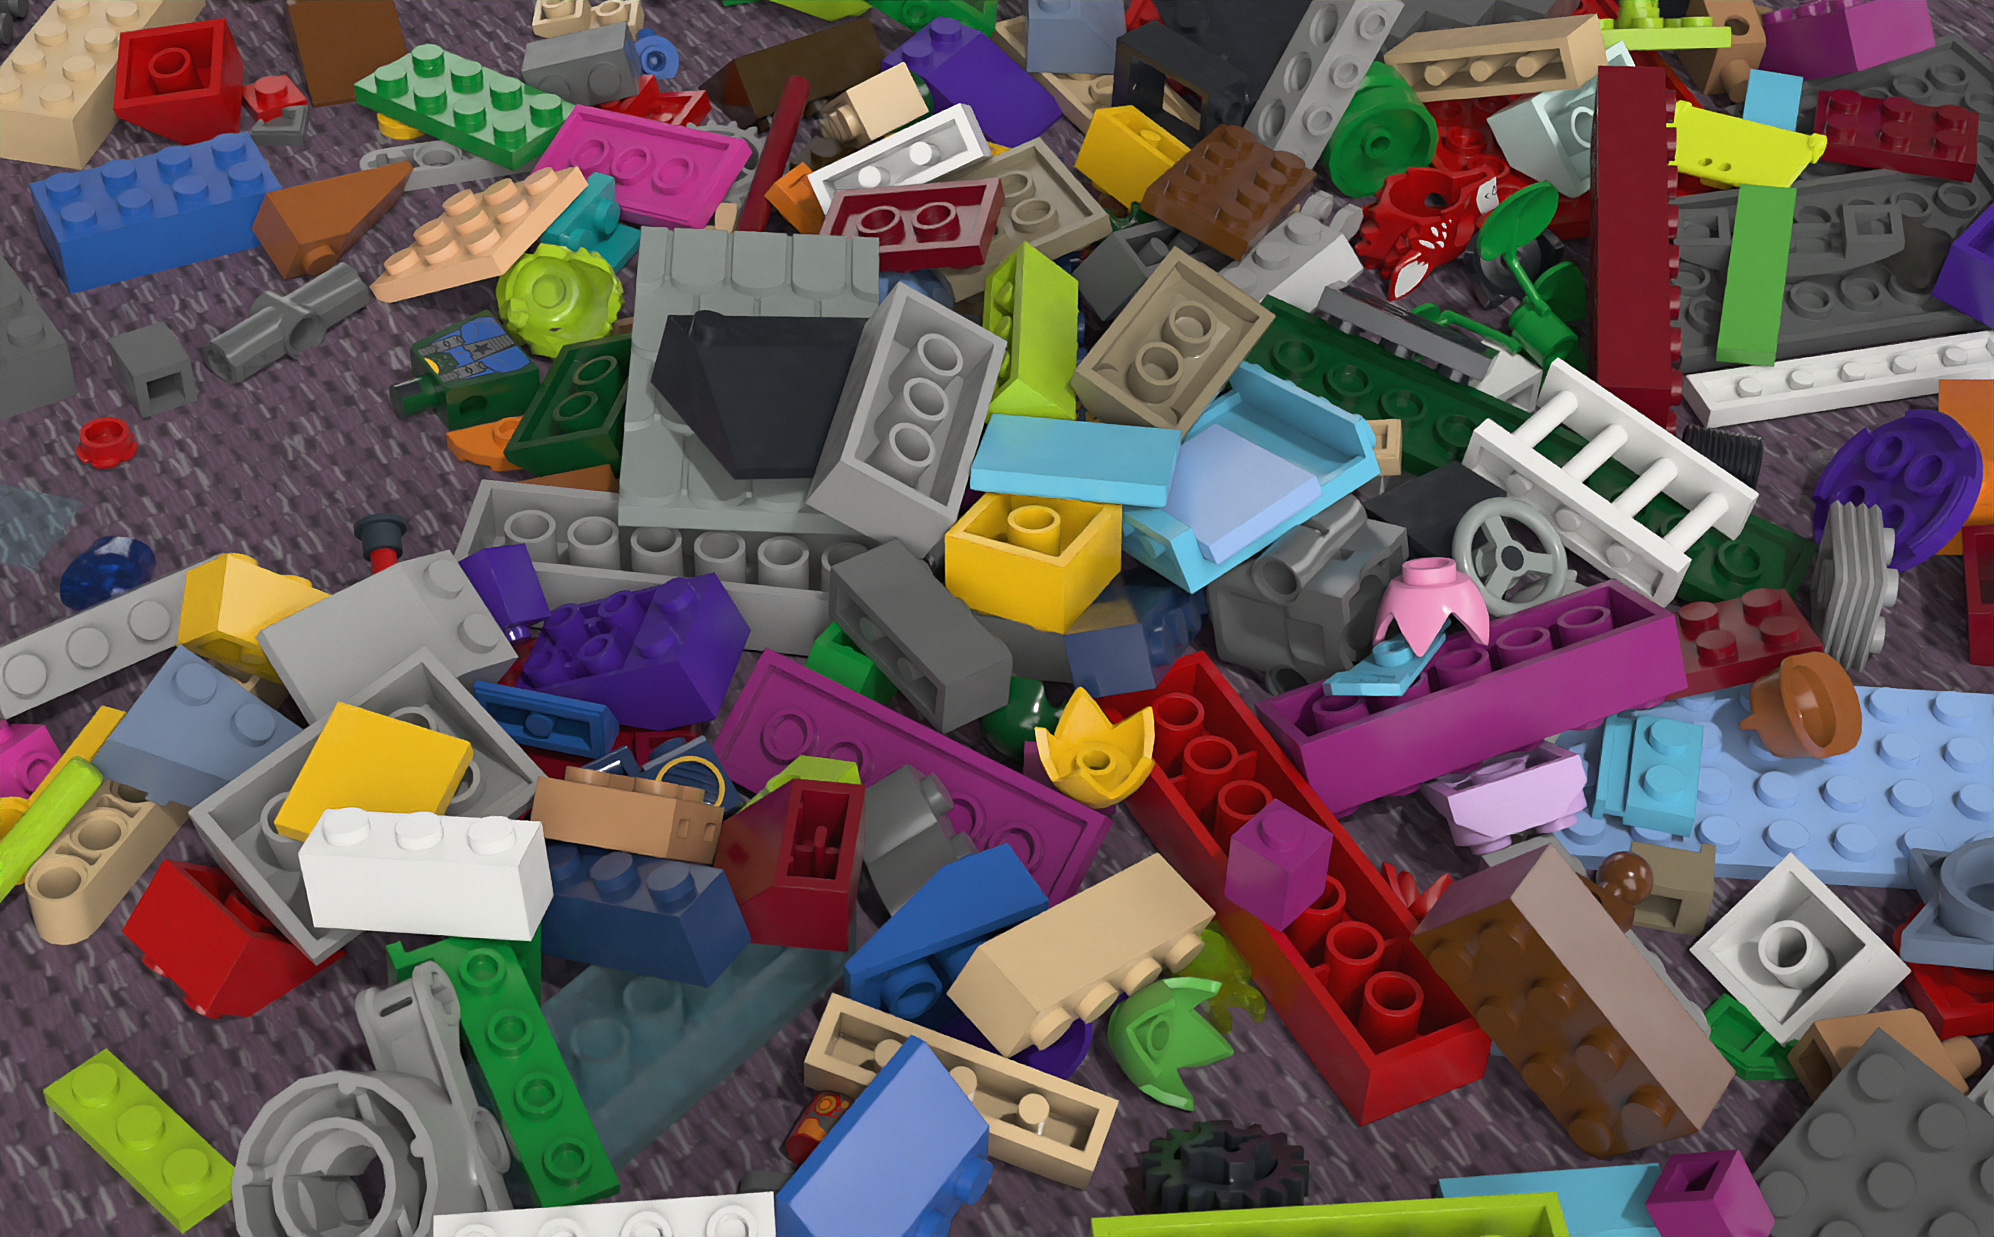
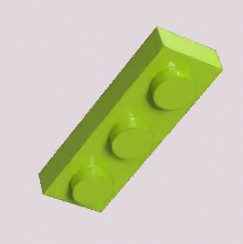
M107 1048L43 1089L46 1104L180 1233L183 1234L232 1199L231 1183L235 1167Z

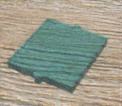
M0 484V563L35 570L55 542L65 539L64 530L83 507L82 501Z

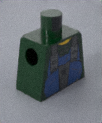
M487 309L415 342L410 349L413 378L390 385L389 394L392 405L401 419L432 409L449 431H455L498 421L507 417L524 415L540 387L539 368L490 310Z

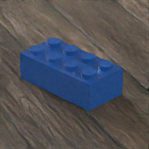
M248 131L238 134L225 133L216 136L212 140L183 147L170 146L160 150L158 153L129 160L116 159L100 167L75 173H57L45 180L29 183L39 235L69 294L262 246L251 228L265 194L282 189Z

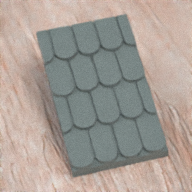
M641 226L619 483L618 526L866 536L805 503L813 478L734 480L650 381L668 315H694L699 310H710L725 316L870 318L879 307V238L852 236V239H846V236L793 234V236H787V233L751 231L728 233V230L674 228L673 231L668 230V227Z

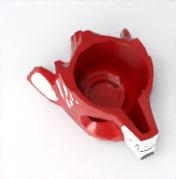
M1488 166L1459 172L1428 167H1408L1405 173L1385 177L1383 186L1375 192L1376 201L1359 207L1362 208L1364 217L1360 229H1358L1353 238L1363 237V239L1354 246V252L1356 256H1367L1363 261V267L1366 270L1382 269L1379 274L1380 279H1390L1387 292L1388 301L1391 302L1406 297L1426 279L1434 268L1462 254L1474 235L1477 218L1499 205L1494 171ZM1431 193L1442 194L1446 198L1447 204L1446 206L1425 205V199Z

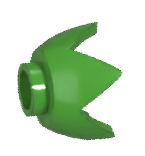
M1195 977L1162 979L1139 989L1134 995L1117 1005L1108 1025V1042L1115 1054L1117 1063L1137 1088L1161 1103L1194 1111V1098L1184 1086L1177 1069L1207 1066L1223 1060L1234 1053L1233 1048L1224 1037L1194 1010V1007L1201 1002L1217 995L1222 986L1221 982Z

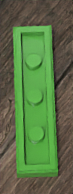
M1740 184L1716 361L1771 367L1775 365L1797 188Z

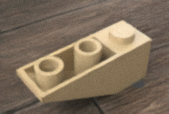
M902 62L850 88L819 109L823 119L818 121V125L823 138L835 139L844 145L860 149L929 112L905 62Z

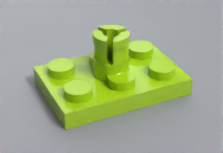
M1619 0L1618 20L1598 19L1605 48L1622 40L1628 51L1731 48V26L1713 27V17L1659 18L1660 8H1658V0Z

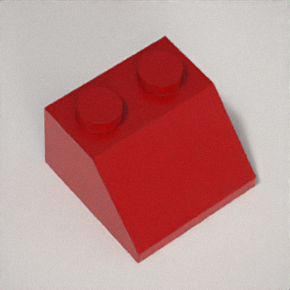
M225 18L120 32L113 110L116 117L182 145L209 141L225 133H240L244 63Z
M165 858L121 931L143 952L141 960L148 968L162 976L171 978L185 992L183 996L184 1002L197 1013L212 1019H221L224 1014L250 1017L344 957L347 953L343 948H340L319 965L315 966L244 896L221 868Z

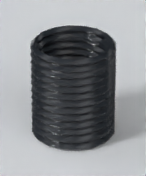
M1690 423L1686 425L1682 442L1754 491L1756 490L1764 451V439L1762 436L1757 438L1756 435L1753 436L1752 434L1747 436L1746 433L1741 435L1740 432L1735 434L1734 431L1729 433L1728 430L1724 432L1722 429L1718 431L1716 428L1714 430L1710 427L1706 429L1704 426L1700 428L1696 424L1693 427Z

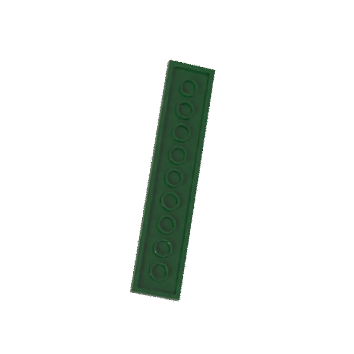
M1267 294L1260 303L1264 308L1275 314L1276 317L1244 361L1252 365L1258 364L1266 372L1284 381L1290 380L1297 387L1317 397L1322 396L1331 404L1351 414H1359L1365 420L1401 419V469L1420 477L1455 460L1462 464L1473 431L1486 419L1489 418L1512 434L1533 415L1472 386L1452 381L1417 361H1410L1382 349L1381 345L1362 336L1357 337L1342 332L1328 325L1326 320ZM1228 381L1225 387L1232 390L1231 383ZM1557 426L1532 449L1559 468H1562L1590 441ZM1610 457L1582 483L1612 503L1640 476L1613 457ZM1661 491L1633 519L1660 538H1663L1691 511ZM1751 513L1740 535L1735 540H1732L1711 526L1683 553L1692 560L1675 596L1690 603H1718L1741 598L1745 593L1754 589L1769 588L1778 590L1785 588L1793 600L1819 544ZM1507 517L1508 519H1511L1521 525L1528 527L1527 525L1516 519Z

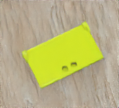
M1679 100L1676 103L1674 123H1666L1667 127L1677 128L1675 161H1669L1668 165H1677L1679 173L1698 177L1701 184L1722 190L1731 189L1732 186L1740 188V184L1789 188L1809 162L1815 164L1827 145V137L1822 134L1813 133L1810 136L1692 107L1690 102Z

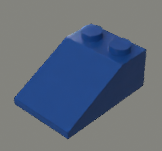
M1008 843L980 853L965 855L958 861L942 866L844 964V997L935 1031L961 1012V1009L946 993L976 948L1048 910L1049 900Z

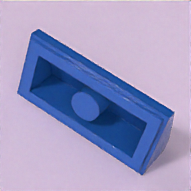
M476 680L472 687L473 697L518 744L597 759L610 753L620 732L618 720L606 705Z

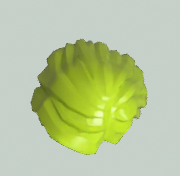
M540 243L534 254L523 253L503 275H500L495 292L500 318L504 322L503 327L520 346L527 344L532 354L550 357L552 361L556 359L563 345L613 336L614 329L612 325L618 320V312L622 311L625 306V300L622 296L624 293L622 284L615 275L612 266L598 252L589 253L583 247L573 252L565 246ZM552 328H562V329L557 330V331H555V332H554V331H550V329H552Z

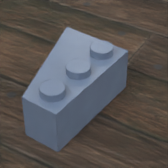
M180 644L90 763L103 774V782L107 778L145 791V800L166 806L171 800L194 808L302 732L303 729Z

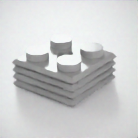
M1837 499L1830 505L1810 584L1811 622L1813 631L1823 644L1824 653L1838 661L1845 671L1853 668L1857 672H1861L1866 667L1869 653L1880 654L1885 638V618L1880 616L1882 606L1893 607L1897 597L1898 570L1887 568L1893 557L1895 531L1893 528L1883 527L1882 510L1877 504L1868 509L1864 502L1855 507L1849 501L1843 506Z

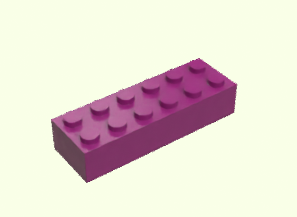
M1613 578L1490 621L1488 646L1477 644L1467 630L1447 636L1444 643L1402 696H1325L1322 683L1329 679L1326 678L1254 703L1257 719L1332 814L1336 818H1341L1357 811L1360 804L1379 797L1410 794L1419 789L1422 782L1447 773L1464 774L1474 771L1483 764V760L1509 751L1526 752L1542 745L1545 738L1568 730L1581 731L1595 728L1604 722L1605 717L1629 708L1645 709L1654 707L1662 703L1666 695L1688 688L1674 614Z

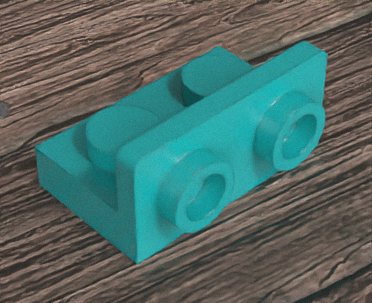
M594 172L586 180L588 186L540 235V243L565 246L573 252L578 251L580 247L586 248L589 253L598 252L612 266L616 275L639 250L641 230L618 224L620 205L615 197V178Z

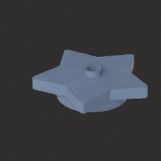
M1994 837L1967 843L1953 852L1921 848L1910 849L1908 877L1925 906L1902 932L1900 959L1913 963L1994 971Z

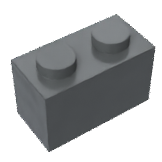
M623 21L527 43L521 72L525 83L546 93L555 94L575 105L592 106L638 95L642 66L628 23Z

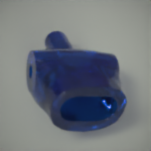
M123 536L100 537L88 549L79 554L64 571L60 583L62 603L68 608L81 611L153 580V570L157 564L153 551L147 544L133 538Z

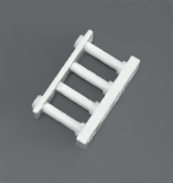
M1557 358L1550 365L1536 402L1540 409L1512 434L1489 418L1486 419L1473 431L1462 462L1467 468L1507 491L1508 498L1521 500L1539 510L1555 527L1565 547L1609 578L1617 579L1663 608L1674 599L1692 559L1683 553L1711 526L1732 540H1735L1740 535L1759 496V493L1560 358ZM1562 422L1590 441V443L1562 468H1559L1532 448ZM1610 457H1613L1640 476L1612 503L1582 483ZM1661 491L1691 511L1663 538H1660L1633 519Z

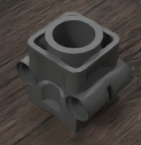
M1349 493L1315 516L1310 517L1301 525L1292 527L1273 543L1207 584L1206 601L1210 611L1208 616L1214 626L1219 659L1227 663L1264 672L1266 687L1272 696H1277L1278 694H1283L1332 677L1337 672L1351 670L1371 655L1373 648L1376 646H1372L1373 633L1382 596L1390 581L1397 576L1403 575L1402 564L1409 557L1407 528L1368 519L1365 508L1360 501ZM1395 617L1388 626L1384 641L1390 640L1397 634L1402 633Z

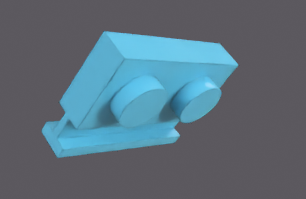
M1617 713L1605 717L1591 818L1601 820L1603 813L1621 816L1622 824L1690 837L1696 815L1704 726L1640 713L1637 714L1636 720L1617 717Z

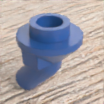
M640 29L636 33L635 47L642 66L641 75L654 74L656 80L673 78L679 66V57L674 45L666 38L656 35L652 29Z

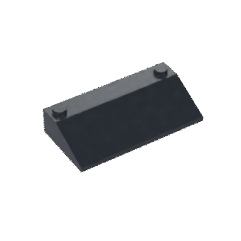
M699 310L694 315H668L650 382L734 480L813 478L864 325L870 318L725 316L710 310ZM972 314L961 315L982 327V317ZM985 422L983 425L975 456L977 454L980 443L988 426V424Z

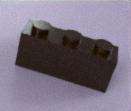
M866 16L735 58L700 85L698 89L700 91L706 90L708 99L731 121L737 122V126L743 130L757 125L759 133H763L770 129L785 81L788 77L794 75L801 76L807 79L811 85V91L803 112V116L806 119L820 114L819 109L845 91L880 74L881 61L885 57L870 19Z

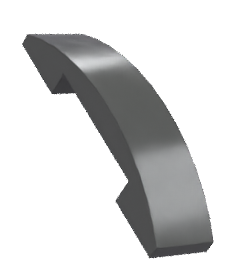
M1900 204L1842 205L1841 222L1793 223L1786 277L1812 276L1848 270L1876 262L1904 250L1905 237ZM1728 208L1679 209L1677 238L1673 239V244H1679L1680 258L1706 268L1728 272L1734 225L1729 223Z

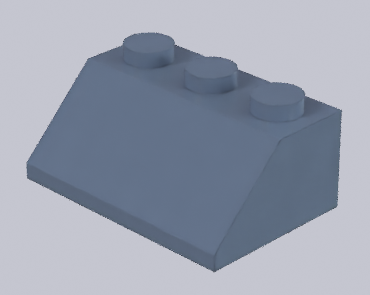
M1022 0L1026 72L1114 74L1116 40L1118 37L1126 34L1123 0Z

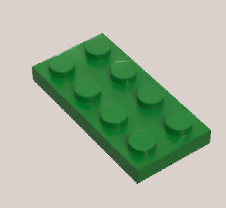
M429 43L415 47L409 54L389 65L379 67L373 74L354 84L357 104L512 171L546 151L576 106L555 94L541 91L522 83L517 78L505 76L482 66L476 61L467 60L443 50L438 45Z

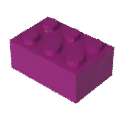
M1805 0L1799 3L1800 6L1794 8L1795 14H1793L1791 7L1761 14L1763 23L1761 25L1766 36V47L1758 70L1803 77L1804 81L1858 72L1935 47L1936 44L1926 0Z

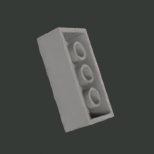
M899 281L864 325L805 503L881 544L897 538L916 559H923L956 522L1008 341Z

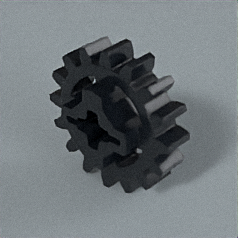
M1232 1120L1193 1122V1132L1186 1133L1182 1130L1170 1128L1166 1132V1141L1152 1139L1149 1142V1153L1143 1154L1142 1190L1146 1191L1147 1205L1162 1206V1214L1304 1206V1197H1308L1309 1161L1304 1160V1148L1302 1145L1287 1146V1134L1280 1132L1269 1135L1262 1129L1261 1124L1254 1123L1244 1130L1236 1128Z

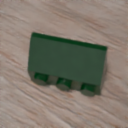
M632 332L562 346L503 451L508 462L539 477L610 464L615 479L620 478Z

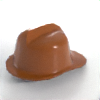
M1822 652L1788 656L1781 661L1780 666L1760 676L1750 687L1749 705L1751 715L1738 723L1739 730H1756L1766 749L1773 756L1783 759L1805 757L1824 759L1844 754L1857 746L1862 733V713L1858 695L1852 681L1838 661L1827 653Z

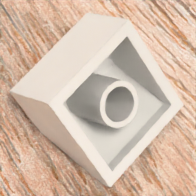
M1791 852L1689 949L1784 1048L1787 1042L1793 1039L1800 1040L1815 1021L1867 1014L1911 972V969Z

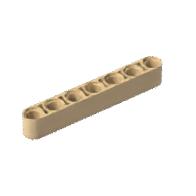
M212 659L207 662L274 710H277L290 694L286 686ZM107 779L34 863L25 877V889L36 931L40 937L52 944L67 945L80 942L93 934L189 818L188 811L192 807L171 800L166 806L145 800V791Z

